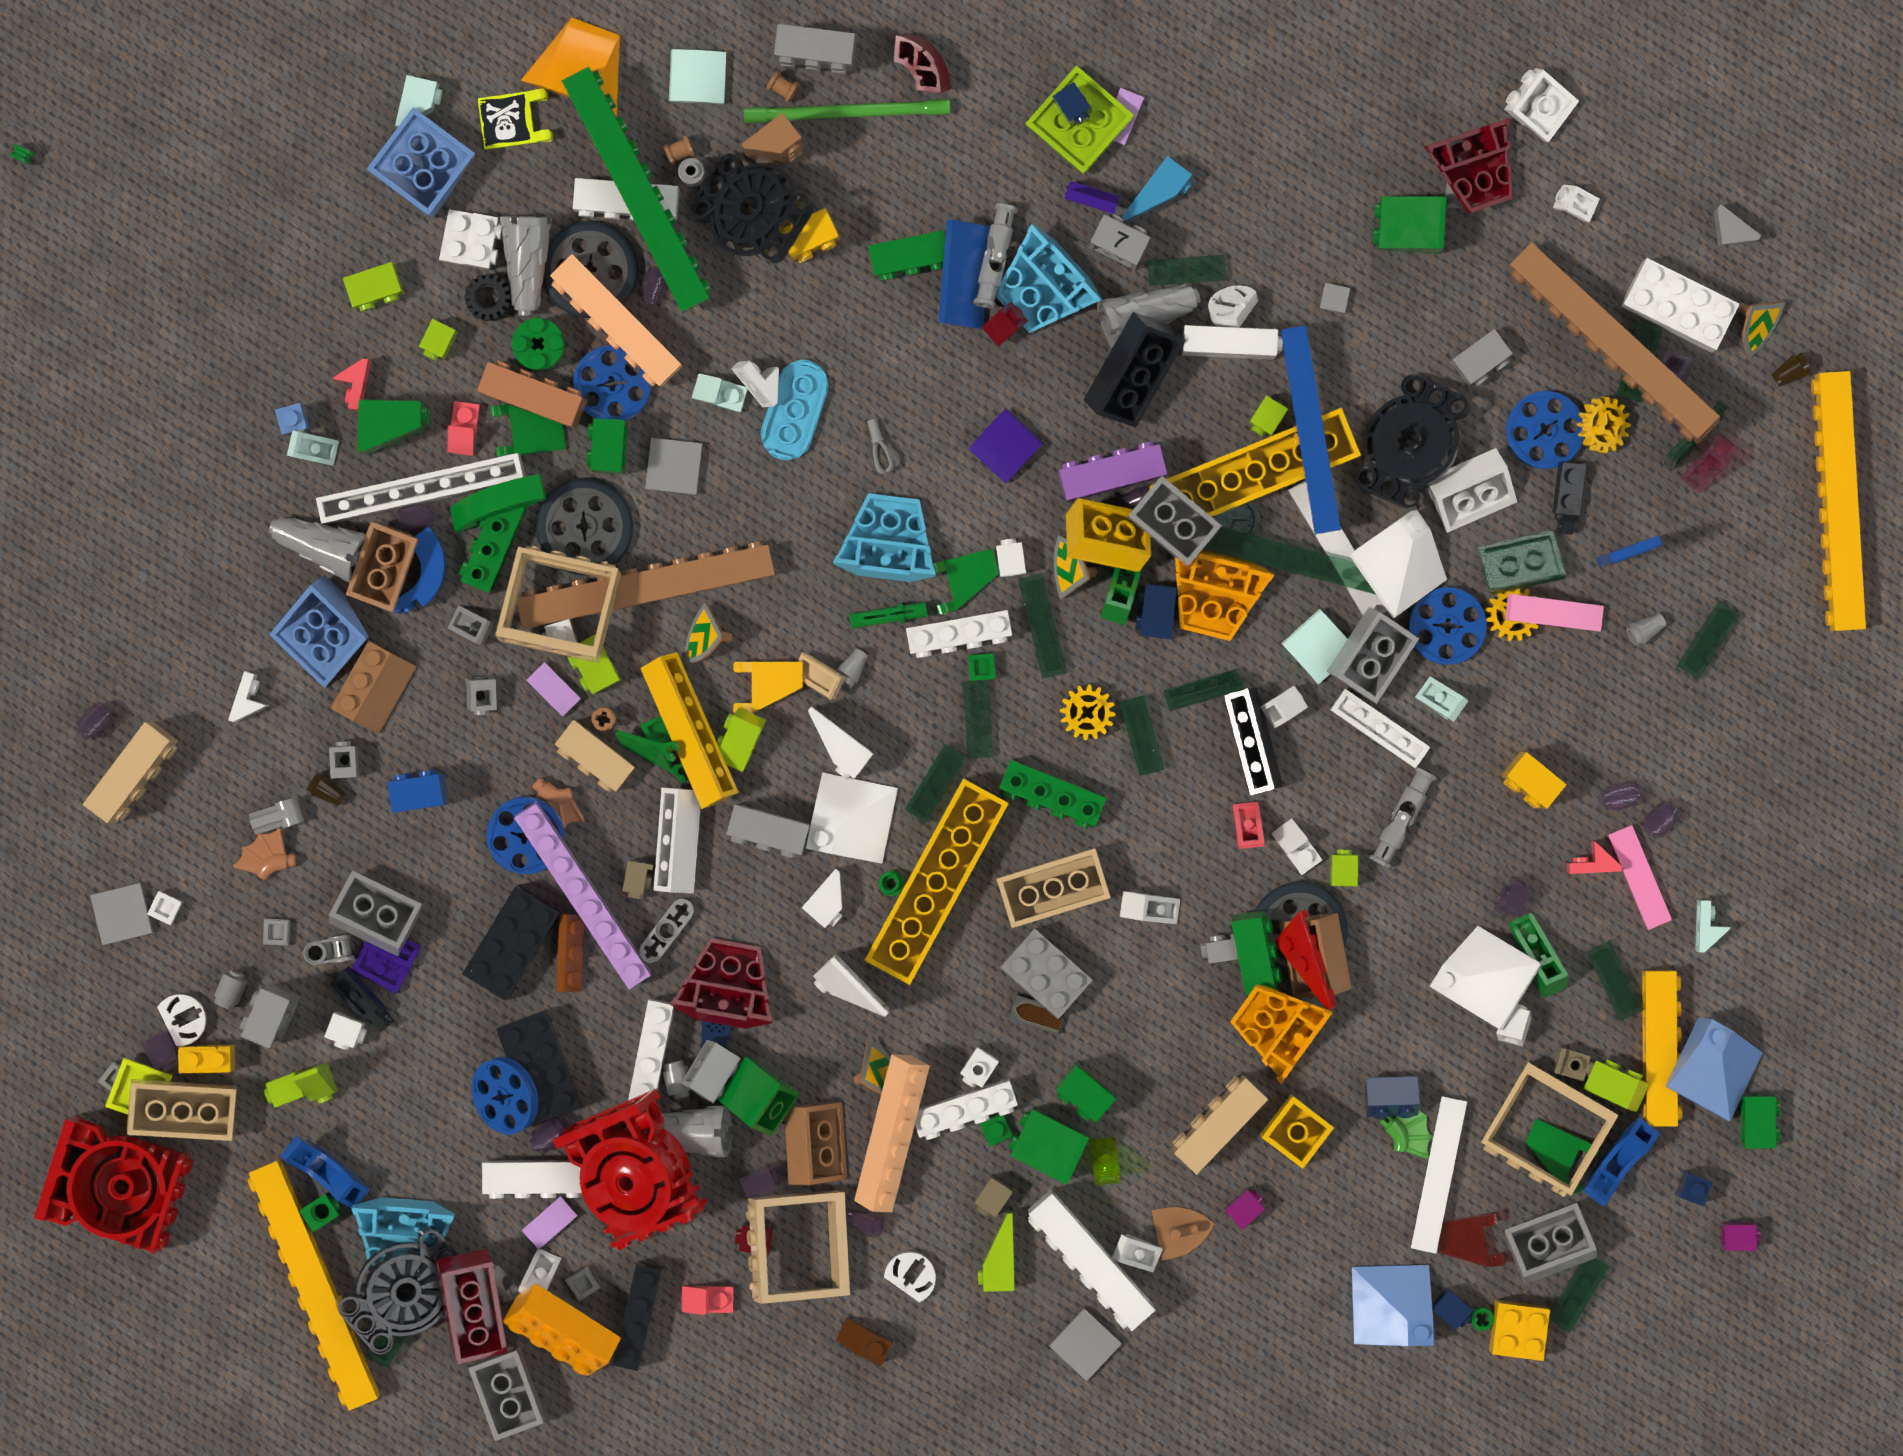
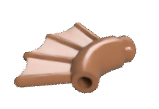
M538 778L532 785V788L538 792L535 798L545 801L556 810L564 828L571 822L585 821L573 800L574 796L571 787L559 789L550 782L546 783L542 778Z
M277 828V830L268 834L259 833L252 844L242 846L241 858L233 864V867L236 869L255 873L259 878L268 880L275 871L285 870L287 867H295L296 856L293 853L286 854L282 830Z

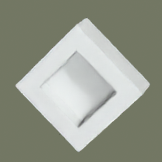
M158 891L147 914L166 924L172 925L183 901Z

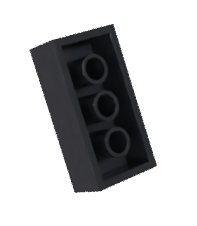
M1132 312L1083 400L1097 415L1136 428L1186 339L1173 326Z
M515 886L462 975L501 999L509 1000L562 911L521 886Z
M547 1009L496 1028L506 1057L522 1065L535 1084L538 1094V1112L531 1126L582 1106ZM514 1075V1080L520 1087L521 1081L517 1075ZM522 1100L525 1110L528 1111L527 1103Z

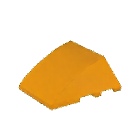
M571 17L521 81L570 98L562 80L589 66L592 71L598 70L604 82L600 87L605 95L610 93L616 105L612 110L617 117L620 35Z
M1205 549L1200 551L1188 567L1175 557L1180 629L1230 641L1275 574L1249 560Z
M1257 984L1230 1022L1249 1046L1255 1047L1263 1057L1262 1062L1272 1068L1277 1074L1276 1079L1282 1084L1333 1012L1301 1001L1273 988Z

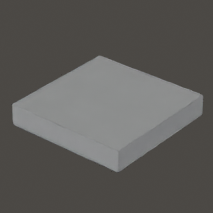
M651 438L645 489L697 495L703 444Z
M142 883L90 895L102 945L154 933L150 915L147 914L148 907Z
M1083 1308L1049 1344V1347L1087 1381L1116 1351L1122 1342Z

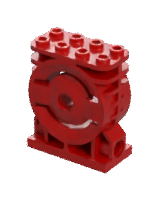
M657 1088L573 1123L552 1140L556 1149L564 1148L571 1164L581 1168L580 1188L583 1198L597 1219L606 1224L602 1229L604 1234L612 1233L614 1239L609 1242L611 1248L617 1247L618 1250L631 1245V1241L638 1238L640 1242L653 1235L652 1232L656 1230L663 1233L674 1227L673 1224L678 1221L681 1224H685L695 1218L694 1215L705 1209L704 1205L707 1203L705 1197L698 1199L696 1192L700 1189L699 1184L691 1185L690 1183L693 1173L690 1170L689 1160L684 1148L669 1131L663 1128L665 1119L656 1103L661 1098ZM618 1151H627L613 1156L610 1160H608L605 1163V1157L609 1154ZM651 1156L653 1159L647 1160L645 1157ZM665 1180V1185L658 1188V1183ZM658 1189L657 1197L653 1205L649 1209H642L644 1206H646L649 1202L652 1201Z
M74 1115L65 1119L34 1219L40 1221L47 1220L63 1226L78 1221L85 1229L97 1236L119 1241L123 1245L129 1244L139 1250H148L151 1254H156L162 1251L163 1248H166L171 1233H167L168 1227L171 1223L174 1224L178 1214V1209L175 1208L178 1199H182L186 1189V1184H183V1180L186 1174H190L194 1160L190 1159L191 1154L127 1135L108 1137L102 1125L84 1120L85 1118ZM96 1136L98 1137L100 1143L95 1141ZM120 1146H123L121 1157L106 1162L99 1169L94 1180L96 1199L104 1208L101 1220H99L100 1207L97 1205L92 1194V1177L99 1163L106 1157L118 1153ZM75 1147L86 1149L87 1151L72 1165L71 1160ZM145 1158H147L157 1180L155 1199L144 1213L131 1218L129 1228L123 1229L127 1215L142 1209L151 1198L154 1186L152 1175L144 1164ZM66 1176L68 1177L67 1197L59 1194L62 1191ZM120 1179L128 1183L129 1190L127 1193H123L118 1189L117 1185Z

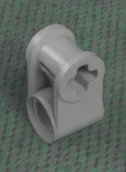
M351 934L328 937V939L317 940L307 944L303 951L305 960L312 965L355 959V955L351 953L349 941L352 938ZM314 945L319 946L323 951V955L319 960L312 959L309 954L310 948Z

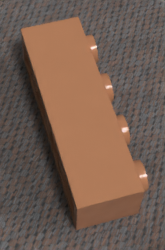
M498 360L495 365L487 363L477 389L478 392L577 429L587 400L581 397L582 392L567 387L566 391L557 388L558 383L546 378L543 379V382L534 379L535 374L520 369L519 373L510 370L511 365Z

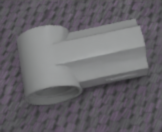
M297 797L275 803L273 807L249 814L250 823L255 835L304 822Z

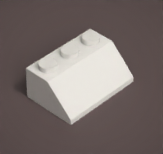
M1496 448L1451 467L1438 481L1427 486L1447 533L1517 503L1508 467Z

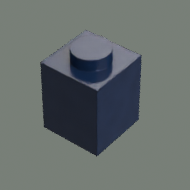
M1074 82L1052 96L1053 101L1070 126L1075 123L1077 126L1081 125L1090 118L1091 106Z
M1683 1171L1675 1195L1704 1207L1713 1182Z
M1447 1287L1432 1304V1310L1455 1330L1459 1326L1463 1328L1472 1318L1470 1313L1473 1310Z

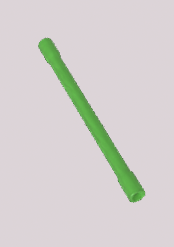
M950 99L784 108H744L745 124L767 123L781 113L788 120L917 114L946 115L950 114Z

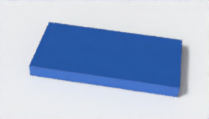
M947 220L938 323L982 329L985 308L973 304V300L977 298L979 290L978 278L984 254L988 248L987 242L990 226L958 220Z
M1655 536L1596 557L1595 560L1599 567L1614 564L1659 547L1662 543L1659 536Z

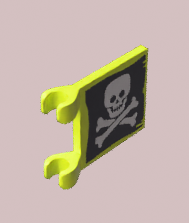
M536 89L527 92L478 98L484 150L553 141V133L548 129L534 132L530 103L547 101L548 92L545 89Z

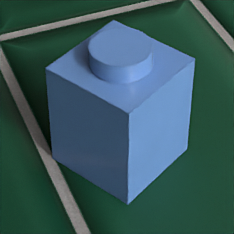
M298 403L275 410L282 435L290 436L292 430L298 432L311 430L303 404Z

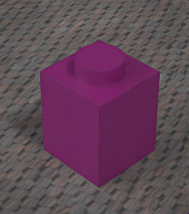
M1246 1188L1225 1206L1224 1210L1243 1230L1265 1210L1262 1205L1265 1200L1255 1189L1250 1192Z
M1752 1222L1721 1223V1248L1723 1250L1757 1251V1244L1761 1242L1760 1229H1757L1756 1224Z

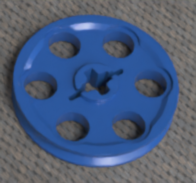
M612 345L596 348L584 356L576 368L573 388L582 392L581 397L584 399L591 392L599 396V402L596 406L589 407L586 405L584 411L593 418L629 420L644 408L650 396L651 385L642 377L645 371L641 367L639 373L635 376H630L626 373L625 368L628 361L624 357L627 353L621 347L617 350ZM608 351L616 355V362L611 366H606L602 362L603 354ZM592 367L596 371V376L592 381L582 379L581 373L584 368ZM610 377H614V380L619 382L627 381V383L615 386V391H611L609 387L605 386L597 387L598 385L608 383ZM639 387L643 390L641 400L632 401L629 398L631 388ZM614 402L620 403L623 407L622 414L617 417L611 416L608 412L609 406Z
M1551 391L1535 392L1520 400L1512 409L1506 425L1507 441L1514 455L1523 463L1539 469L1558 467L1559 461L1568 462L1578 452L1584 437L1578 436V433L1582 431V427L1578 426L1575 433H1568L1564 429V422L1567 419H1573L1577 423L1582 422L1583 418L1579 416L1581 412L1578 407L1566 396ZM1557 399L1560 401L1562 408L1559 413H1551L1548 410L1549 400ZM1532 403L1536 407V414L1533 417H1526L1522 413L1524 404ZM1555 420L1557 421L1549 430L1551 434L1549 437L1544 434L1536 440L1533 439L1541 431L1540 424L1546 426L1552 424ZM1516 427H1523L1526 430L1527 437L1524 441L1514 439L1513 430ZM1558 443L1567 445L1569 450L1567 456L1558 457L1555 454L1554 448ZM1532 447H1539L1543 451V458L1540 461H1533L1529 457V451Z
M1452 587L1432 590L1418 600L1410 613L1408 630L1417 637L1421 630L1429 631L1432 636L1430 643L1427 645H1422L1417 641L1414 646L1415 649L1429 661L1443 665L1457 664L1473 656L1481 647L1487 629L1485 613L1479 602L1466 591ZM1446 593H1452L1456 597V604L1452 608H1447L1442 603V597ZM1424 604L1430 605L1433 609V615L1429 619H1423L1419 615V609ZM1468 607H1473L1478 613L1477 619L1474 622H1468L1464 619L1463 613ZM1446 619H1450L1451 624L1462 626V628L1450 629L1447 634L1444 628L1432 625L1445 623ZM1466 633H1472L1476 638V643L1471 648H1467L1462 644V637ZM1443 644L1450 645L1453 649V654L1449 659H1443L1439 655V648Z
M524 796L506 801L494 812L487 827L486 838L491 855L503 868L517 874L538 873L546 869L547 866L538 856L530 841H522V836L517 834L523 833L516 820L514 819L510 825H504L499 819L500 813L508 811L515 817L526 805L538 801L550 821L557 825V831L563 840L565 837L564 826L559 814L551 805L535 797ZM498 836H504L508 840V847L502 850L497 849L494 845V839ZM515 854H524L527 858V864L523 867L516 866L513 862Z
M507 1057L491 1059L478 1067L472 1080V1097L477 1112L483 1121L493 1130L507 1135L515 1134L528 1128L535 1120L538 1112V1094L535 1084L526 1069L518 1062ZM495 1065L500 1068L501 1077L495 1073ZM514 1075L519 1077L521 1081L520 1087L515 1083ZM483 1080L488 1084V1092L482 1086ZM501 1094H505V1095L513 1094V1095L510 1096V1097H504V1096H502V1097H498V1098H497V1096H499V1095H501ZM521 1100L527 1103L528 1111L523 1109ZM490 1105L494 1107L496 1116L491 1114L489 1110ZM509 1114L514 1117L515 1126L510 1123Z

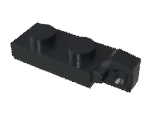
M1560 461L1558 463L1552 513H1555V520H1558L1557 533L1573 534L1574 524L1578 522L1580 516L1586 464Z
M349 966L330 983V986L363 1022L373 1023L381 1032L394 1022L382 1001Z

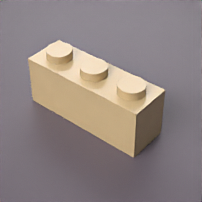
M576 720L571 722L555 743L559 747L556 751L568 761L571 758L579 763L577 768L588 777L591 774L595 775L600 779L597 784L608 792L612 789L617 792L636 768V766Z

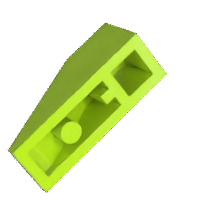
M328 1062L292 1076L295 1084L310 1102L317 1099L318 1104L331 1100L333 1099L332 1094L338 1091Z
M1007 1211L983 1261V1269L978 1270V1285H983V1292L1014 1291L1012 1211Z

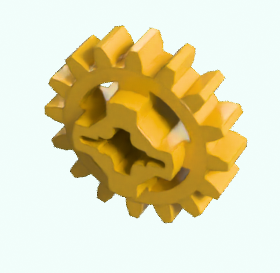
M1609 397L1591 399L1592 404L1584 405L1586 412L1579 413L1583 420L1577 423V426L1582 427V431L1578 433V436L1585 437L1582 444L1590 446L1589 450L1598 451L1599 453L1616 451V445L1622 446L1624 444L1621 438L1628 437L1629 435L1625 432V428L1631 426L1630 423L1625 422V419L1629 417V413L1622 412L1625 405L1618 404V399Z
M1507 586L1504 589V594L1499 590L1496 591L1497 599L1489 598L1488 600L1492 604V608H1485L1486 612L1491 613V617H1488L1486 622H1493L1490 631L1498 630V638L1503 637L1504 634L1507 635V641L1509 642L1512 641L1513 636H1516V639L1521 641L1523 633L1530 637L1531 632L1529 629H1538V625L1505 620L1507 603L1502 601L1508 597V594L1528 596L1530 590L1526 589L1523 593H1520V586H1515L1514 591L1511 592L1510 587ZM1497 611L1501 612L1503 621L1501 625L1497 619ZM1519 623L1525 626L1518 631H1510L1513 624Z
M1091 685L1087 686L1086 691H1083L1081 686H1077L1078 693L1075 694L1069 691L1070 700H1062L1066 704V708L1060 709L1059 712L1065 713L1066 717L1062 718L1061 722H1068L1069 725L1065 730L1067 732L1072 729L1075 730V738L1081 733L1084 740L1088 739V734H1092L1094 739H1098V731L1106 734L1104 726L1113 725L1108 719L1115 716L1114 712H1109V708L1114 706V703H1107L1106 700L1109 694L1101 696L1100 687L1094 692ZM1091 695L1097 699L1093 702H1084L1080 696ZM1072 703H1074L1077 707V716L1071 720L1070 708ZM1097 704L1092 711L1094 716L1092 719L1086 717L1078 721L1083 713L1081 709L1083 706L1089 708ZM1104 706L1105 715L1101 722L1098 718V709ZM1082 723H1091L1094 729L1083 730L1078 726Z

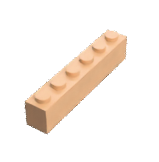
M573 254L550 275L555 280L551 285L561 295L566 292L572 298L569 303L579 313L584 310L591 317L588 322L598 332L603 329L609 335L606 340L616 350L621 347L627 353L624 358L634 369L639 365L645 371L642 377L652 387L657 383L661 388L682 367L676 358Z
M891 1054L854 1201L872 1212L893 1211L930 1065L912 1055Z

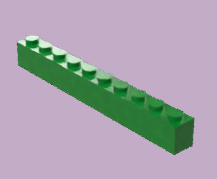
M588 66L563 79L562 83L681 312L685 313L710 300L711 298L708 293L712 292L706 278L700 279L696 272L700 267L694 255L688 256L684 248L688 246V243L682 232L676 233L672 225L676 223L670 209L664 210L660 202L664 200L657 185L652 187L648 179L652 174L645 162L640 164L636 156L640 151L633 139L628 141L624 133L628 128L623 118L615 116L612 109L616 105L610 93L605 95L600 86L604 82L598 70L592 71Z

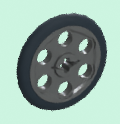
M582 221L567 226L550 240L543 284L550 299L560 309L573 316L591 318L584 310L579 313L569 303L572 298L566 292L561 295L551 285L555 280L550 275L557 269L558 262L567 259L571 254L584 267L588 266L590 256L592 255V265L594 268H597V271L593 272L592 275L622 305L630 298L638 278V261L635 250L629 240L619 230L597 221ZM583 239L586 241L587 248L583 253L574 252L572 245L575 240ZM602 242H608L612 245L610 255L601 256L598 253V246ZM617 265L621 267L623 274L620 279L612 280L608 276V270L610 267Z
M578 478L558 485L547 495V499L540 506L536 520L538 543L543 552L559 551L565 553L566 557L575 559L576 557H570L566 553V546L571 542H575L580 546V553L577 556L589 558L591 563L601 564L602 561H605L608 564L615 565L621 560L628 550L632 539L633 520L626 500L615 488L596 479ZM594 496H598L603 500V507L599 511H593L589 507V501ZM568 498H574L578 503L577 509L572 513L566 512L563 507L564 501ZM583 512H585L586 522L592 525L591 529H587L586 542L584 541L583 531L577 528L578 525L582 524ZM607 518H614L617 521V529L614 532L609 533L604 530L603 522ZM556 521H563L566 525L565 533L560 536L552 532V525ZM596 541H602L606 545L605 553L600 556L594 555L591 550L592 544ZM563 570V571H566V572H569V573H572V574H575V575H586V574H581V573L572 572V571H568V570Z
M1292 882L1281 885L1270 891L1260 901L1255 912L1265 911L1267 918L1282 922L1292 920L1301 910L1306 909L1308 912L1311 904L1319 903L1323 908L1322 914L1338 913L1345 949L1348 938V922L1345 911L1340 902L1329 891L1319 885L1308 882ZM1289 899L1297 903V910L1291 914L1283 910L1284 902ZM1281 930L1276 934L1270 933L1272 943L1280 936ZM1277 955V958H1275L1276 967H1280L1282 976L1289 977L1286 957Z

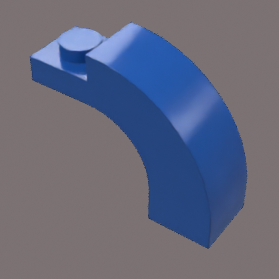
M427 527L415 536L419 539L415 553L421 563V575L417 584L398 599L394 610L396 614L400 612L404 615L416 607L414 602L417 600L425 608L436 598L444 584L447 571L446 554L440 539L431 527Z
M1642 1118L1636 1119L1613 1142L1589 1175L1590 1179L1583 1191L1601 1206L1606 1205L1623 1177L1651 1149L1660 1133Z
M296 1136L280 1155L286 1162L317 1180L338 1202L349 1208L352 1205L359 1204L370 1190L352 1171L308 1139L305 1141Z

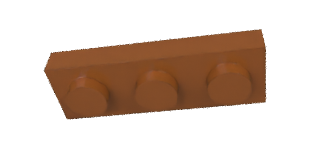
M559 914L556 992H581L584 922L579 914Z

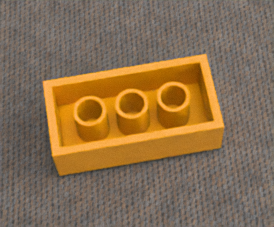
M536 1283L515 1297L503 1320L511 1331L526 1336L533 1345L548 1350L555 1359L565 1361L573 1366L577 1373L587 1376L609 1363L621 1339L618 1335Z

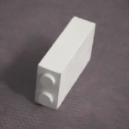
M1185 325L1182 329V336L1186 341L1181 348V356L1274 360L1277 354L1282 352V337L1278 336V330L1188 325Z

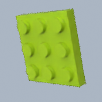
M1076 65L1025 124L1084 175L1135 116ZM1073 82L1092 109V112L1089 114L1090 118L1078 126L1076 123L1072 126L1069 125L1052 97Z

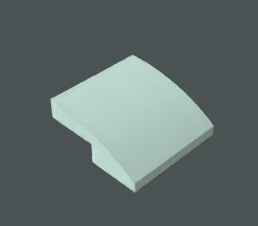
M672 49L669 101L724 104L726 52Z
M1319 609L1281 644L1313 680L1320 684L1329 675L1326 671L1346 643L1347 638Z

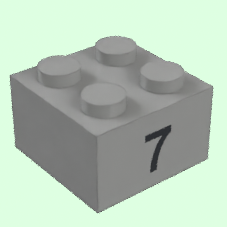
M1110 213V216L1104 214L1090 241L1089 248L1135 270L1150 240V237L1147 236V231L1136 225H1133L1131 228L1123 224L1124 219Z

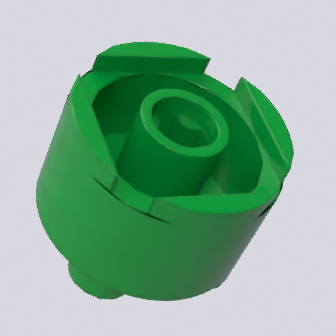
M537 317L520 324L514 332L511 343L517 360L526 368L539 372L555 368L562 361L566 349L565 338L561 330L553 322ZM544 339L542 343L545 346L544 349L540 350L537 348L534 351V341Z

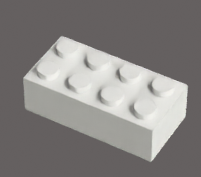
M1646 258L1642 261L1620 307L1712 353L1718 349L1739 303Z

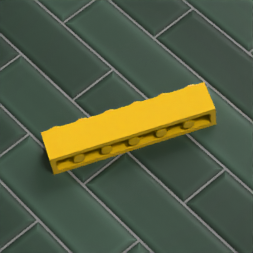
M678 653L660 656L640 668L672 742H676L681 749L680 752L677 750L676 752L701 808L704 809L718 805L738 794L739 792Z
M1642 970L1643 1081L1649 1083L1643 1097V1120L1650 1126H1678V1120H1682V1106L1678 1105V1093L1665 1087L1681 1053H1677V1043H1681L1682 1038L1681 1028L1677 1027V1017H1681V1002L1677 1001V991L1681 990V977L1677 976V971Z

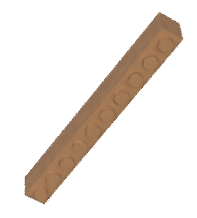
M1532 242L1510 263L1511 277L1520 285L1526 284L1531 289L1529 291L1531 296L1538 302L1543 300L1549 306L1548 311L1556 319L1562 318L1568 323L1566 327L1574 336L1578 337L1581 335L1587 341L1585 343L1587 348L1594 354L1599 352L1605 358L1604 363L1612 371L1618 370L1623 374L1624 377L1622 379L1630 388L1634 389L1637 387L1643 393L1641 395L1643 400L1650 406L1655 404L1662 411L1660 415L1668 423L1672 424L1674 422L1681 428L1679 430L1680 434L1690 442L1693 439L1698 444L1720 422V416Z
M763 541L748 544V549L738 551L736 546L723 549V554L713 556L712 552L697 555L698 560L689 562L687 557L672 560L673 565L663 567L662 563L648 565L647 571L638 572L637 568L622 571L623 576L620 577L612 611L776 576L769 545H763ZM597 577L596 582L587 583V579L571 582L572 587L562 589L561 584L546 587L547 592L537 594L536 590L522 592V598L517 600L522 629L525 630L567 619L572 620L600 614L610 580Z

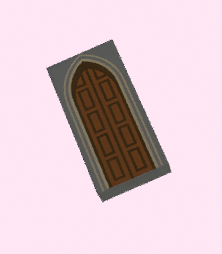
M1016 994L1009 1020L1058 1035L1065 1012L1059 1019H1056L1036 1000Z

